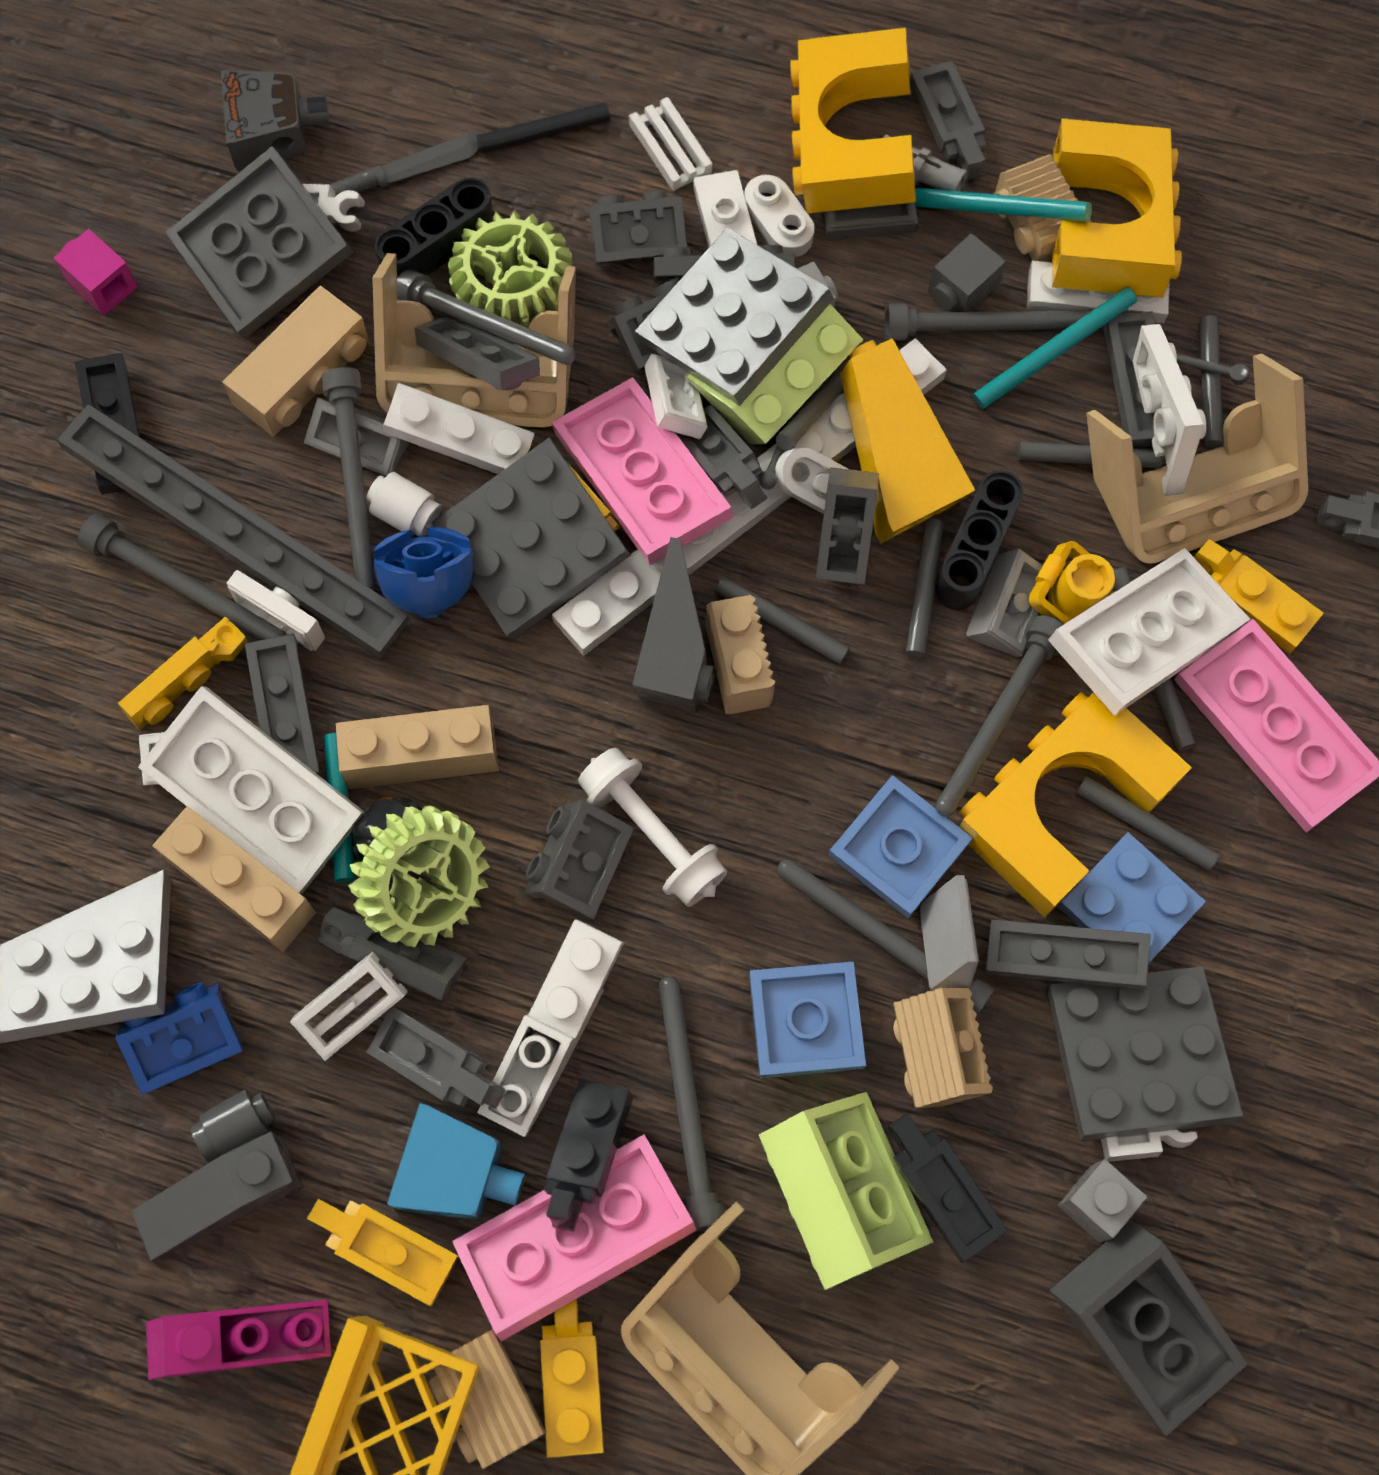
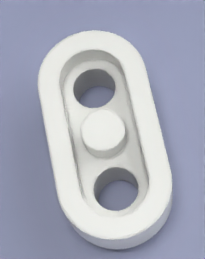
M761 175L753 178L747 184L744 192L749 216L753 224L769 245H782L783 253H794V257L805 254L813 243L814 223L811 217L783 180L773 175ZM763 193H769V194H772L773 196L766 197V196H763V195H761V194H763ZM788 225H794L798 229L788 230L785 227Z
M793 448L780 456L776 463L775 475L777 476V484L784 493L824 514L830 467L848 468L811 448ZM796 464L802 469V476L798 481L792 475V469Z

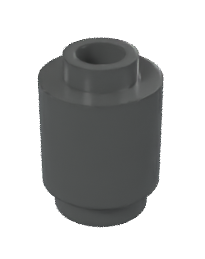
M244 1089L199 1115L200 1121L191 1125L190 1131L201 1154L209 1163L219 1156L271 1132L269 1124L275 1122L276 1118L262 1093L253 1097L248 1089Z

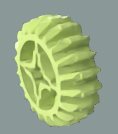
M514 209L510 219H502L496 211L491 223H486L478 217L477 231L464 228L462 234L463 242H454L452 249L453 257L449 258L450 262L448 263L449 274L451 275L449 279L450 287L457 299L527 328L530 324L529 321L537 314L544 311H558V291L566 266H571L573 262L572 254L569 248H566L562 233L554 234L553 227L549 221L538 225V220L533 213L527 219L520 220L519 214ZM529 254L538 257L547 266V269L539 267L537 261L528 257ZM476 274L485 276L486 281L494 285L493 289L490 290L483 286L475 278Z
M405 806L402 818L396 814H386L387 828L382 830L377 826L369 827L371 835L375 839L370 846L367 844H357L358 851L364 855V859L362 862L349 865L351 871L360 877L348 885L351 893L358 897V900L353 904L356 911L365 917L364 921L374 932H380L381 936L389 942L397 943L400 941L405 946L415 948L419 940L425 945L434 946L438 933L443 937L453 938V924L456 921L461 925L469 924L465 914L469 907H481L479 900L474 897L476 891L488 888L486 881L479 877V874L490 867L487 861L480 857L485 847L480 840L474 837L475 831L469 824L460 821L459 817L450 811L441 812L434 806H424L422 811L415 807ZM408 871H413L419 875L423 873L432 880L426 881L422 878L417 880L409 875ZM391 874H392V875H393V884H392L391 890H390V892H389V882H390V877H391Z

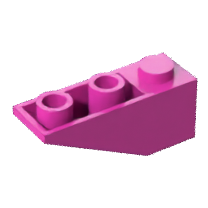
M328 1300L170 1315L146 1322L148 1380L331 1357Z

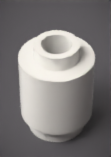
M391 472L386 477L381 475L377 477L366 497V500L371 503L369 508L370 514L401 532L412 530V536L416 534L419 537H426L428 535V528H434L432 522L440 517L442 505L434 501L435 497L432 493L395 472Z

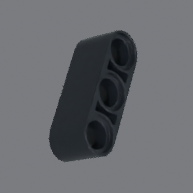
M474 177L461 179L384 230L375 242V252L379 266L387 253L396 254V257H405L396 260L397 278L402 272L409 269L428 276L450 261L449 258L453 257L452 249L454 242H463L462 234L464 228L477 231L478 217L486 223L493 222L494 212L488 185L481 179ZM434 232H441V233H439V234L431 235V233H434Z
M998 470L984 477L944 560L936 585V593L940 602L948 608L955 610L966 609L974 604L981 592L1022 499V483L1011 472ZM988 497H1001L1007 504H995ZM969 536H982L990 544L978 545ZM952 575L964 576L971 582V585H957L950 577Z

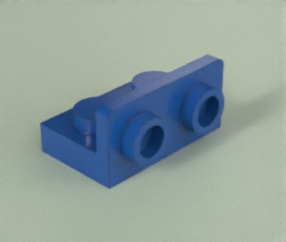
M204 982L188 986L174 995L176 1001L165 1005L164 1014L128 1020L120 1025L115 1039L141 1095L243 1051V1044L222 1000L223 991L219 983L207 988Z

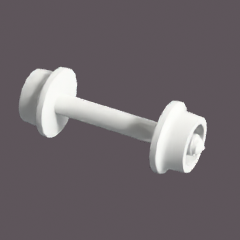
M615 747L605 751L597 758H591L590 764L578 779V783L588 795L587 802L601 808L615 799L676 868L662 887L666 895L675 894L687 907L693 906L704 897H714L716 887L727 875V870L716 856L718 848L714 844H709L693 855L685 849L629 786L642 769V763L638 759H628Z

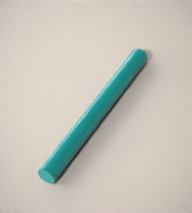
M917 188L915 190L916 207L1085 222L1090 220L1092 214V204L1090 202Z
M1125 287L973 393L976 403L982 409L986 408L1137 303L1134 292L1129 287Z

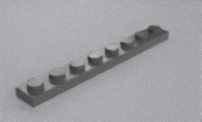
M89 404L57 439L61 449L272 588L279 587L293 596L301 607L380 659L409 622V614L392 605L378 593Z

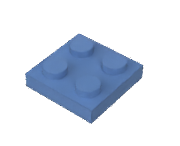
M892 775L829 850L828 856L909 919L967 848L973 837L947 817L938 814L936 808Z
M1127 832L1058 905V908L1080 928L1150 934V963L1206 901Z
M854 961L751 970L749 972L759 1078L865 1069L866 1059Z

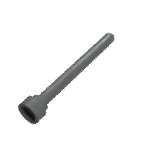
M409 269L402 272L397 278V300L421 303L427 308L430 307L564 365L571 364L576 358V352L570 345L436 290L435 285L427 275Z
M887 303L884 311V334L886 341L892 338L894 341H906L907 336H915L916 331L1067 329L1092 310L916 312V308H908L906 303Z
M349 367L333 368L323 372L321 376L324 396L328 397L329 403L335 406L354 574L356 580L375 592L376 584L354 404L358 402V395L362 393L360 371Z
M94 513L82 525L77 543L95 556L102 554L107 557L112 554L218 616L222 618L227 617L235 626L260 640L286 635L283 630L124 539L122 531L118 530L117 523L106 516Z
M1045 615L1037 616L1027 631L1026 639L1028 641L1026 648L1028 651L936 802V811L941 816L948 817L955 812L1045 660H1050L1053 656L1060 654L1048 641L1055 630L1064 625L1057 619Z
M783 860L779 863L777 871L782 879L928 980L925 952L794 861ZM979 977L972 981L971 988H969L972 992L970 999L975 1003L973 1010L977 1013L976 1017L995 991L994 987Z
M666 976L659 982V993L690 1196L685 1198L686 1209L697 1229L695 1232L707 1231L726 1212L725 1204L719 1202L717 1193L711 1191L679 982L675 977Z

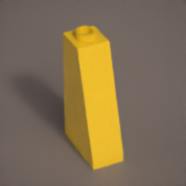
M893 338L879 345H876L875 341L871 340L858 346L849 354L851 359L840 373L861 470L879 473L873 524L880 544L925 522L927 519L933 518L961 504L976 491Z

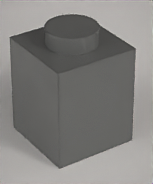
M970 233L934 266L928 293L932 295L935 303L945 311L971 312L999 286L1006 261Z

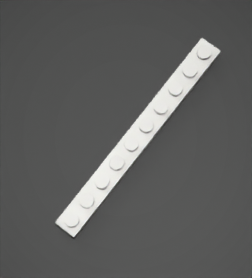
M916 338L899 350L923 395L944 380L947 370ZM844 393L833 401L793 448H811L837 462L856 447ZM777 444L757 458L762 471H767ZM798 464L792 469V475L796 481L802 476V469ZM778 484L769 490L761 487L768 499L751 509L742 500L737 491L728 497L721 491L720 493L732 507L733 518L682 547L688 575L692 574L791 496L784 493ZM637 549L630 557L552 614L553 622L584 657L654 603L665 557L649 565Z

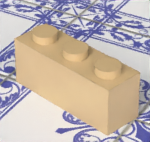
M320 285L222 381L232 405L274 437L283 427L292 425L298 419L302 408L316 394L323 393L321 376L323 372L333 368L344 367L348 362H354L362 355L366 344L369 342L363 318Z
M489 705L335 723L339 772L348 789L499 771L494 723Z
M188 806L152 845L168 863L281 952L286 950L316 914V911L305 897Z

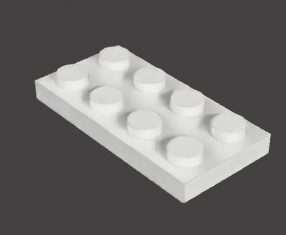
M1184 548L1056 629L1048 641L1115 716L1202 657L1247 624L1250 618Z
M204 686L199 688L138 766L139 769L195 811L300 894L305 892L351 833L355 824L366 813L208 687Z

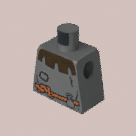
M221 71L226 144L236 171L246 168L272 146L283 159L301 155L307 149L305 127L330 124L326 96L301 98L295 75L290 72Z

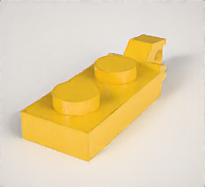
M1208 539L1194 556L1197 562L1250 618V621L1254 619L1271 640L1289 654L1293 652L1324 614V612L1245 554L1242 555V553L1234 549L1229 552Z
M224 617L199 640L196 637L192 638L118 702V705L126 717L139 730L143 729L148 723L151 725L159 723L173 709L174 705L172 702L185 690L192 692L208 680L211 675L210 668L221 661H233L245 647V644L248 643L245 635L227 617Z
M318 1199L307 1217L310 1221L332 1232L326 1246L334 1249L336 1255L431 1307L459 1258L458 1255L363 1203L360 1206L350 1200L345 1211L342 1212Z
M577 1299L554 1311L555 1325L542 1326L543 1340H540L547 1458L604 1453L596 1335H593L592 1321L579 1322Z

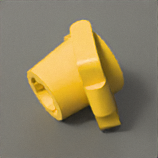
M1075 541L1059 544L1053 554L1048 555L1036 576V584L1029 595V603L1041 615L1053 617L1065 624L1113 594L1115 583L1114 570L1104 558L1090 554ZM1068 556H1070L1071 558H1073V560L1068 564L1065 570H1063L1066 565L1065 561L1067 560ZM1048 592H1049V594H1048V600H1049V601H1047V600L1045 599V597H1046V595H1047Z

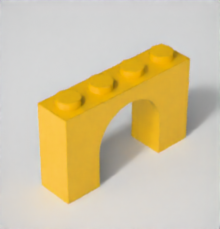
M906 28L798 40V60H791V79L793 89L799 88V95L791 96L793 122L794 124L800 123V130L792 131L794 159H801V167H793V184L795 196L803 195L806 212L818 213L916 202L911 135L870 140H849L836 136L825 127L834 113L850 103L865 99L910 94Z
M1073 119L1061 120L1053 150V162H1056L1057 169L1061 170V175L1065 177L1066 183L1070 187L1101 189L1116 193L1132 203L1141 217L1123 224L1061 220L1052 252V287L1118 293L1125 287H1129L1135 295L1164 298L1170 279L1178 278L1182 260L1181 251L1175 250L1174 245L1179 236L1180 216L1173 215V210L1176 208L1179 196V182L1172 181L1177 167L1178 149L1171 148V128Z
M1083 692L1079 693L1062 711L1061 714L1066 719L1055 730L1047 725L1032 739L1027 747L1033 752L1024 761L1019 763L1015 758L1009 761L993 779L998 786L987 797L978 792L959 812L964 818L960 828L973 837L969 846L1044 918L1083 880L1089 870L1060 844L1040 821L1035 807V788L1038 780L1060 768L1079 767L1088 769L1104 777L1129 801L1150 813L1192 768L1127 708L1114 716L1094 692L1089 697Z

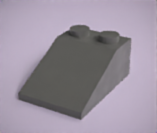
M670 537L632 686L640 700L696 713L699 701L705 703L709 701L715 674H713V666L708 665L681 539Z
M1132 1220L1120 1229L1113 1239L1107 1240L1049 1290L1076 1329L1164 1436L1170 1434L1248 1365L1164 1242Z

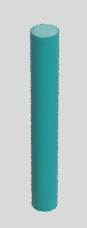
M329 733L323 736L327 782L349 799L348 786L339 772L336 733ZM352 831L333 854L334 879L336 883L355 881V874L349 866L354 863Z

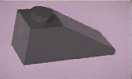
M269 1132L219 1156L136 1207L131 1212L149 1258L154 1262L303 1189L304 1186L284 1139L273 1132Z

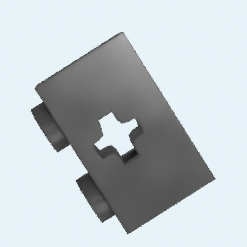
M830 467L816 579L865 585L879 473Z

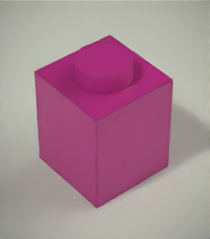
M89 228L78 238L69 241L62 248L61 252L53 257L67 284L102 316H105L138 288L126 261Z

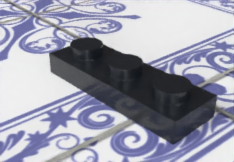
M123 353L74 361L83 409L89 404L140 438ZM95 471L97 486L101 495L125 491Z

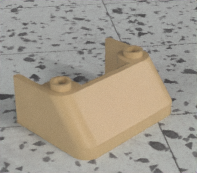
M386 254L373 276L376 397L384 411L388 413L397 385L400 383L514 426L550 427L552 426L551 422L564 415L568 399L571 364H561L517 344H513L539 357L540 376L522 382L516 389L498 390L491 384L466 373L461 368L438 358L433 353L416 345L415 327L434 321V317L430 310L421 303L397 300L396 254ZM566 266L558 291V311H544L537 314L531 320L528 327L572 347L575 326L576 267Z
M1262 353L1253 356L1255 400L1236 407L1227 416L1223 426L1224 446L1195 455L1184 493L1179 495H1164L1161 480L1163 476H1166L1167 465L1142 474L1141 461L1133 453L1132 437L1098 411L1092 410L1086 413L1094 481L1127 549L1144 563H1157L1168 559L1184 548L1187 551L1200 548L1208 539L1217 542L1288 517L1302 507L1308 495L1304 386L1302 377Z
M735 1202L685 1251L622 1323L621 1335L629 1352L746 1475H799L859 1420L900 1367L891 1359L863 1386L847 1370L833 1363H820L806 1374L729 1294L739 1282L740 1268L732 1252L718 1238L744 1211Z

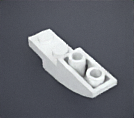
M574 920L529 1014L524 1015L493 1079L494 1082L506 1089L496 1109L486 1104L481 1105L477 1113L524 1137L527 1136L573 1053L604 991L602 988L624 942L580 920Z

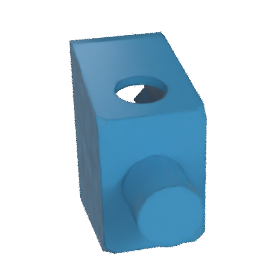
M420 1103L387 1205L401 1212L480 1220L487 1198L514 1206L517 1205L523 1188L525 1174L497 1166L502 1151V1145L498 1140L428 1105Z

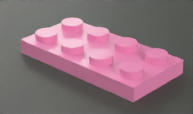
M633 377L551 422L555 435L649 565L666 556L670 537L681 539L683 547L733 518L730 504L676 433L657 427L653 404Z
M1254 619L1193 662L1174 679L1306 833L1379 778V760Z
M645 1135L617 1149L602 1197L596 1196L593 1204L583 1202L574 1232L552 1226L550 1218L546 1215L552 1195L546 1194V1191L543 1190L452 1241L491 1326L500 1341L509 1338L697 1231L692 1218Z

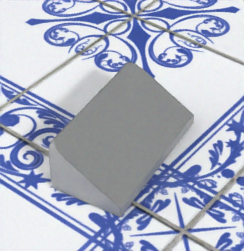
M317 398L304 444L341 458L335 406L329 403V398ZM355 408L361 466L387 476L395 471L409 442L383 433L382 428L385 419Z
M1021 549L997 555L966 636L978 643L1012 656L1022 657L1028 641L1026 633L1039 614L1030 605L1029 595L1036 584L1035 578L1043 565Z
M956 875L925 899L920 906L928 982L931 990L937 988H971L979 961L967 879H965L964 875Z

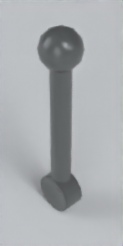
M1176 353L1178 364L1228 376L1233 384L1242 385L1249 379V370L1244 364L1228 367Z
M795 412V413L790 417V419L783 425L784 428H785V427L787 426V424L795 417V415L797 414V412ZM778 445L767 471H763L758 478L759 485L766 490L773 489L777 484L775 467L778 459L785 452Z

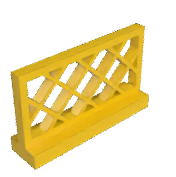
M368 1316L348 1318L290 1475H336L341 1460L358 1453L366 1475H378L368 1447L392 1435L395 1437L407 1467L392 1475H422L419 1468L429 1463L427 1475H442L481 1364L384 1326L385 1323ZM384 1342L403 1350L411 1370L410 1373L386 1385L377 1365ZM416 1355L429 1359L432 1362L421 1367ZM440 1365L463 1373L455 1396L436 1405L424 1373ZM414 1379L427 1411L401 1423L388 1391ZM370 1380H372L375 1390L365 1395ZM379 1397L391 1429L365 1441L356 1418L362 1404ZM450 1407L444 1424L440 1411ZM430 1417L439 1441L433 1455L416 1462L404 1429ZM351 1435L355 1446L345 1451Z

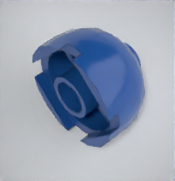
M439 527L428 528V536L412 538V530L402 531L385 538L374 549V571L378 585L387 600L405 612L417 614L423 618L437 617L443 614L445 610L452 608L467 595L473 578V552L471 551L468 537L455 530Z

